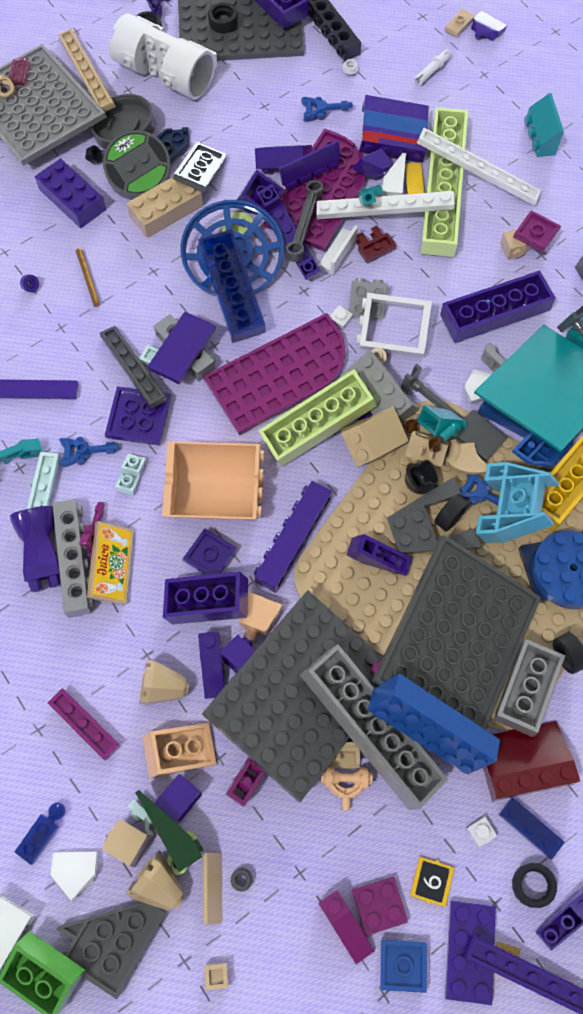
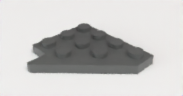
M141 902L59 926L57 930L72 939L64 955L85 969L82 977L115 999H118L167 912L161 908Z

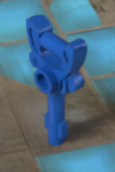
M302 97L301 99L302 105L306 107L304 121H309L316 117L323 119L328 110L342 109V111H347L353 108L352 102L348 101L327 104L321 97H316L315 99ZM312 106H315V111H312Z
M77 437L76 440L70 438L59 439L64 447V457L60 461L62 467H68L75 463L83 465L85 459L89 458L90 453L106 452V454H113L114 451H119L118 443L106 442V445L89 446L82 437ZM72 447H75L77 450L74 456H72Z
M467 474V482L463 488H459L461 497L464 500H469L471 505H476L478 502L482 503L485 500L498 505L499 497L490 493V486L485 482V478L481 480L476 474ZM476 484L477 489L469 493L472 486Z

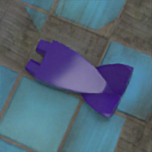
M39 506L12 513L10 515L12 526L24 543L23 576L31 592L42 591L41 580L48 579L50 588L61 586L58 555L49 538L55 524L53 507Z

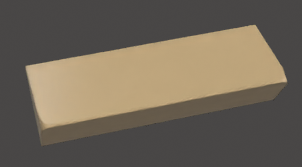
M220 853L203 854L204 925L222 923V855Z

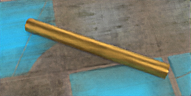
M81 248L76 249V254L93 306L98 307L100 302Z

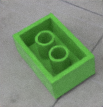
M29 931L15 944L0 973V984L40 1013L60 1014L66 1007L85 969Z

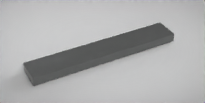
M113 326L100 332L101 339L150 409L166 402V396L117 327Z

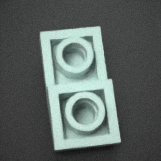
M127 454L121 467L122 473L115 485L117 492L134 496L146 458Z

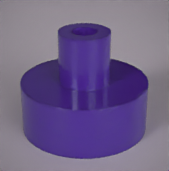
M26 274L22 276L20 286L26 292H35L39 287V280L34 275Z

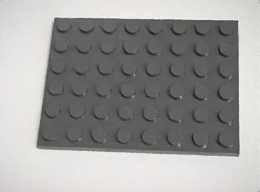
M178 0L179 38L195 42L216 52L217 61L304 56L301 20L283 30L255 0ZM227 2L236 8L238 25L233 31L218 33L211 29L208 11L216 3ZM221 15L216 17L215 19L228 20L231 17L227 15Z
M445 535L440 536L372 682L379 686L400 673L485 730L541 597Z
M309 590L303 594L202 712V715L297 802H301L350 738L302 679L300 674L326 651L339 644L370 684L376 688L378 685L372 682L374 675L371 673V667L383 658Z

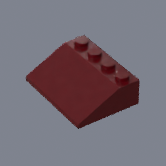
M556 721L541 724L539 732L533 737L517 730L492 734L500 739L497 761L483 768L492 802L574 785L580 782L575 761Z

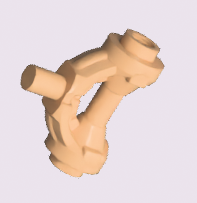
M328 766L321 775V784H325V788H329L334 795L342 798V810H350V799L361 794L364 789H368V785H372L373 773L368 772V767L359 768V771L352 774L340 773L334 767ZM353 782L354 785L350 788H344L338 783Z

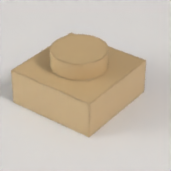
M227 963L204 965L205 991L229 988Z

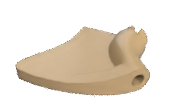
M456 439L449 440V454L444 460V464L448 468L464 474H486L487 464L477 454L475 443L459 444Z

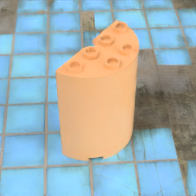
M167 441L162 517L257 520L261 518L262 507L259 504H263V493L260 486H264V474L260 466L261 462H264V450H260V444Z

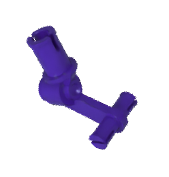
M170 0L146 1L151 12L156 13L162 18L161 3Z

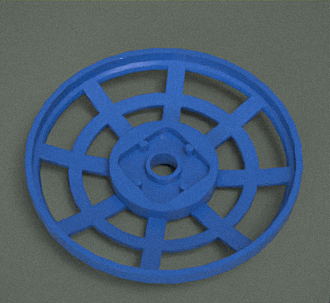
M223 200L204 207L191 218L182 235L180 252L187 275L201 290L219 298L241 299L259 293L275 279L283 263L284 241L278 224L264 209L246 201ZM230 208L245 209L257 214L252 223L242 219L231 218ZM223 209V220L215 222L207 229L199 223L208 214ZM263 219L273 229L277 242L267 244L265 236L257 228ZM232 224L241 225L248 229L244 234L233 232ZM225 226L226 233L218 238L212 234L217 228ZM193 228H195L202 234L197 245V253H186L188 238ZM253 233L259 237L262 243L261 246H252L249 238ZM206 238L213 243L212 253H202ZM279 248L278 262L274 272L271 274L264 270L268 261L269 251ZM235 249L237 254L231 256L228 254V251ZM263 253L260 267L252 263L253 254ZM187 260H198L201 270L207 276L202 283L192 274ZM203 260H214L217 268L210 273ZM246 268L254 272L250 277L240 280L239 272ZM224 271L232 273L233 281H224L217 277ZM258 276L267 279L257 289L242 293L241 285L252 282ZM213 282L223 286H234L235 294L217 293L208 289V287Z

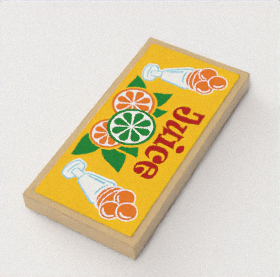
M100 521L95 523L87 598L119 605L127 603L134 530Z

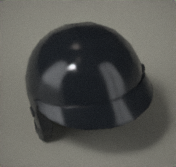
M429 460L421 461L418 465L414 463L407 465L405 484L411 492L420 495L426 494L437 485V471Z

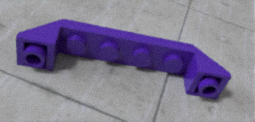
M271 184L257 193L268 214L278 224L283 241L287 246L288 243L293 242L297 228L274 186ZM303 241V258L296 262L305 280L321 272Z

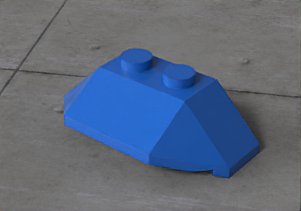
M530 432L513 449L512 453L527 464L552 468L571 448L573 440L562 452H559Z

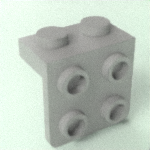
M356 278L355 281H352L349 312L353 314V317L360 318V316H364L365 309H362L363 298H367V293L386 295L387 283L377 279H373V282H366V279ZM372 302L369 318L383 319L385 304Z

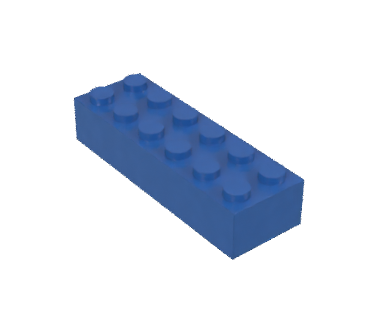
M400 673L373 689L368 706L369 712L393 726L394 729L401 731L410 737L411 740L418 742L428 751L435 753L443 758L444 761L457 767L461 772L468 775L497 761L500 739Z

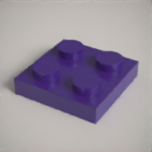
M204 528L183 557V562L204 575L222 573L237 551V547Z

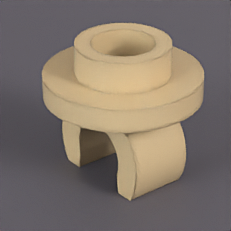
M382 348L371 350L383 364L386 362L387 354Z

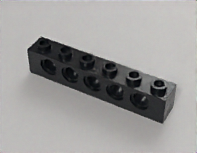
M308 0V16L320 28L323 36H326L330 45L335 48L338 56H341L345 62L348 59L361 55V41L329 0Z

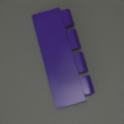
M336 140L279 167L281 182L286 190L298 186V182L302 184L313 178L312 174L314 177H317L327 172V169L330 171L340 166L338 161L341 160L339 141Z

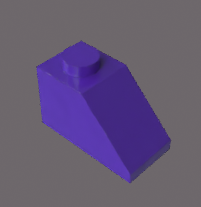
M381 148L362 157L353 169L358 173L376 179L380 176L383 178L394 164Z

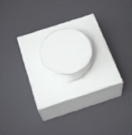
M338 306L330 315V318L337 327L343 330L353 319V314Z
M486 817L466 828L478 848L497 837Z

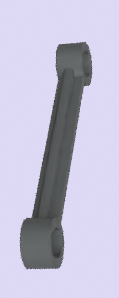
M311 180L306 184L307 198L293 242L288 243L286 246V258L289 261L298 262L303 258L304 246L302 244L316 200L320 199L323 193V184L318 180Z

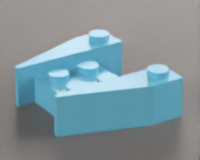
M508 462L487 464L485 482L494 491H501L497 515L478 517L477 536L485 543H504L554 525L551 518L545 512H542L545 487L559 486V482L551 473Z

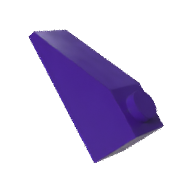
M365 534L351 539L346 555L360 563L403 576H407L412 557Z
M219 631L198 633L205 699L215 698L225 687Z

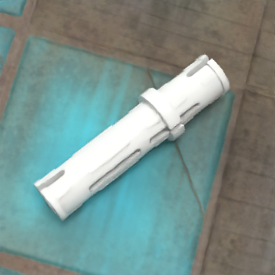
M444 49L440 55L435 56L432 62L414 77V82L420 81L417 85L421 86L452 57L451 51L446 54L448 49Z

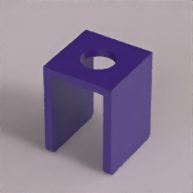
M178 774L154 804L179 824L202 796V793L185 777Z

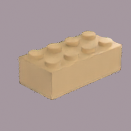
M173 177L126 203L130 218L147 238L203 207L201 192L173 180Z

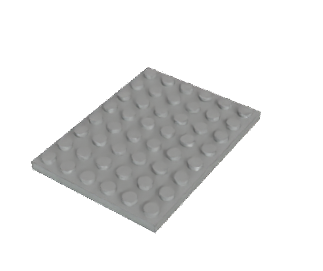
M43 44L0 67V75H7L15 87L13 96L7 99L0 97V139L23 166L107 118L101 107ZM0 82L1 91L8 93L10 87Z

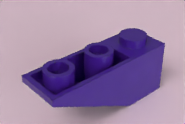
M583 887L575 892L536 930V934L551 951L583 925Z

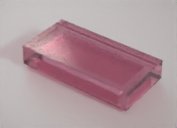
M28 58L12 60L8 78L14 86H25L30 64Z

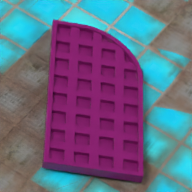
M325 313L204 375L203 379L238 435L305 401L335 382L344 365V338L328 313Z

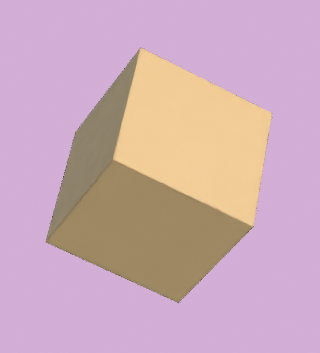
M119 818L116 825L109 831L106 842L101 849L128 866L135 867L152 837Z

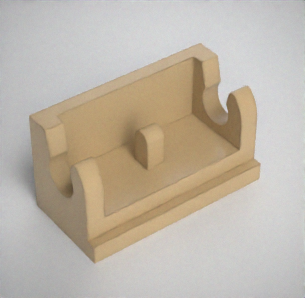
M346 742L329 766L335 769L360 768V749L354 742Z

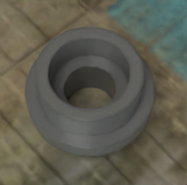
M239 868L232 873L231 885L235 890L243 892L251 887L253 877L250 871L245 868ZM241 875L246 878L244 884L238 883V877Z

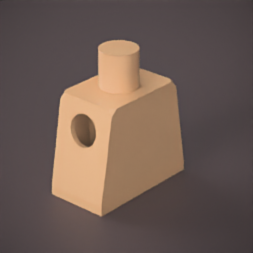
M248 592L247 618H240L239 621L240 627L246 629L244 636L252 643H254L257 634L266 637L283 611L282 604Z

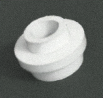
M353 59L346 60L343 65L344 73L348 75L357 73V62Z

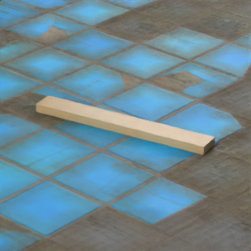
M72 28L58 34L60 41L93 100L104 112L114 108L113 100Z

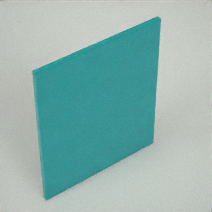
M543 324L474 391V394L559 452H562L583 429V349Z

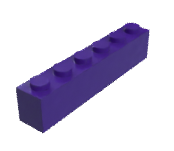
M311 481L309 486L306 485L303 488L302 498L293 505V513L284 520L283 530L275 535L274 545L271 549L268 548L263 557L265 559L262 565L259 564L254 571L255 583L274 593L278 591L331 500L332 490L314 481Z

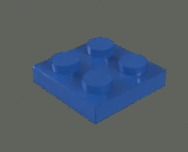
M381 940L380 990L427 993V942Z

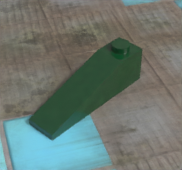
M140 790L136 791L138 799L178 871H182L202 858L200 852L204 850L198 839L193 841L188 833Z

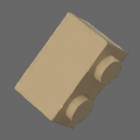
M413 431L405 456L414 462L429 460L435 468L438 466L442 467L450 441L441 442V450L435 453L433 448L429 449L428 443L429 439L433 436Z

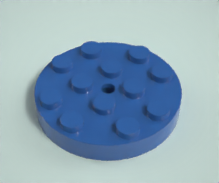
M571 530L559 531L545 538L536 548L531 561V573L538 590L550 602L566 609H583V533Z

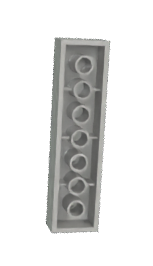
M339 644L326 651L300 674L302 679L408 810L421 809L448 780L418 742L411 740L410 737L394 729L393 726L368 711L374 687Z

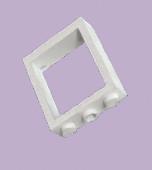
M367 293V298H363L362 309H365L364 316H360L359 322L362 332L358 333L356 343L360 344L359 350L368 351L374 348H382L388 354L423 358L432 301ZM376 302L423 309L417 348L366 341L371 303Z

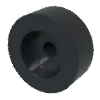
M93 145L86 149L85 159L96 164L102 160V152L97 146Z

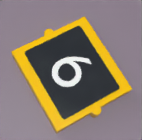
M419 857L410 896L424 900L426 904L433 903L446 907L454 867L441 864L439 860L432 861Z

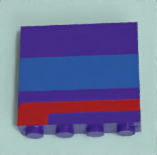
M365 94L362 105V112H364L362 142L359 152L371 154L382 148L388 157L399 158L402 153H406L405 160L423 163L427 148L419 145L417 141L423 128L428 129L429 105Z

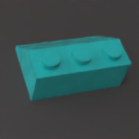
M548 93L529 107L528 113L524 118L525 125L528 127V136L532 140V149L537 157L556 155L564 132L552 93Z

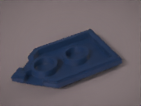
M182 127V129L178 130L167 128L157 136L165 145L171 163L189 147L188 127Z

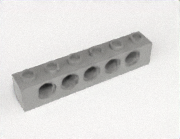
M76 499L54 502L52 504L64 613L68 618L92 614L91 607H94V599L87 598L89 583L87 570H90L88 558H85V552L88 549L86 546L79 545L85 527L84 522L81 523V516L84 515L82 505H79ZM69 519H74L72 523L66 524ZM76 537L74 541L68 542L69 538ZM78 554L75 560H70L72 555ZM80 572L79 577L72 578L74 573ZM77 591H82L79 597H74Z

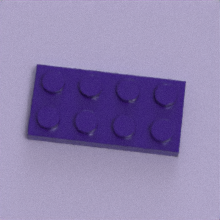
M450 901L445 999L492 1005L493 972L465 959L463 956L472 934L495 945L496 906Z

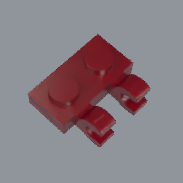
M378 226L371 228L372 233H370V236L373 240L369 242L364 233L356 235L358 238L356 240L358 252L366 263L396 249V244L388 232L382 234Z

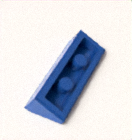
M486 401L479 407L478 414L525 438L530 433L529 430Z

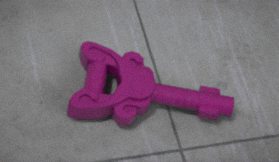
M98 502L95 506L92 525H85L84 534L79 542L80 546H86L88 549L90 561L95 523L97 521L101 522L105 504L103 502Z

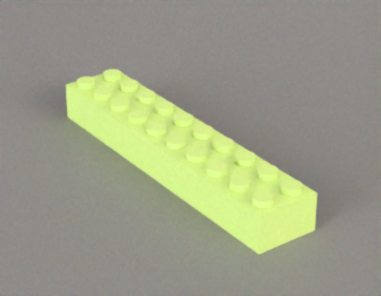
M436 107L432 132L465 149L468 110ZM431 150L426 193L454 191L455 209L424 211L420 254L454 257L458 241L464 168Z

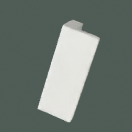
M355 225L351 231L342 228L319 263L318 267L320 270L334 276L358 239L356 237L358 235V226Z

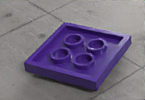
M117 386L105 437L160 446L171 394L164 393L167 401L150 409L137 389Z

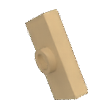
M462 8L445 26L444 31L457 38L473 22L475 15Z

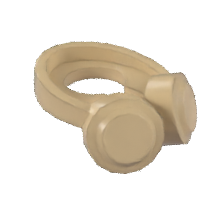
M1 74L0 82L8 85L10 91L3 93L0 86V97L7 99L13 96L15 87L7 75Z

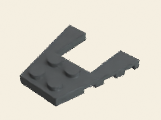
M455 477L387 517L398 551L404 554H420L434 551L439 540L435 537L425 508L449 501L456 494L461 497ZM475 529L448 537L466 549H481Z

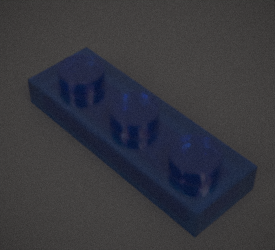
M513 797L510 798L498 814L550 860L554 858L565 843Z

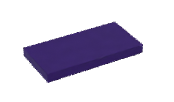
M184 312L147 366L148 370L180 385L215 332L216 325L188 312Z

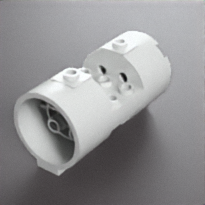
M127 13L117 20L113 27L115 29L113 38L109 39V54L113 61L142 75L151 73L161 78L162 84L193 100L199 99L206 92L211 83L214 69L217 67L216 52L195 42L170 36L164 33L163 27L140 16Z

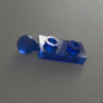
M60 802L51 804L48 809L49 816L46 817L44 814H40L14 852L30 865H33L60 826L54 822L64 817L66 813L65 806Z

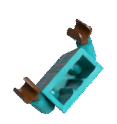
M423 405L420 415L417 416L416 420L410 419L406 422L409 433L417 432V425L420 424L434 436H437L430 438L428 442L429 449L433 448L435 453L441 450V442L447 441L450 437L456 438L460 430L463 431L466 428V421L452 411Z

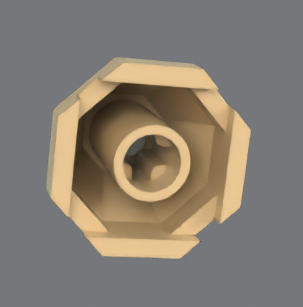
M146 661L139 704L151 705L182 699L184 694H188L189 682H186L185 676L156 661Z
M158 852L140 870L137 875V882L133 881L126 893L134 900L170 911L172 908L177 909L184 900L182 896L184 889L164 857Z

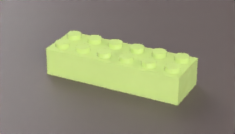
M353 369L260 429L259 432L277 462L283 467L377 405L361 378Z

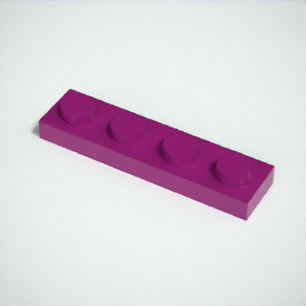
M63 688L48 702L104 761L121 746Z

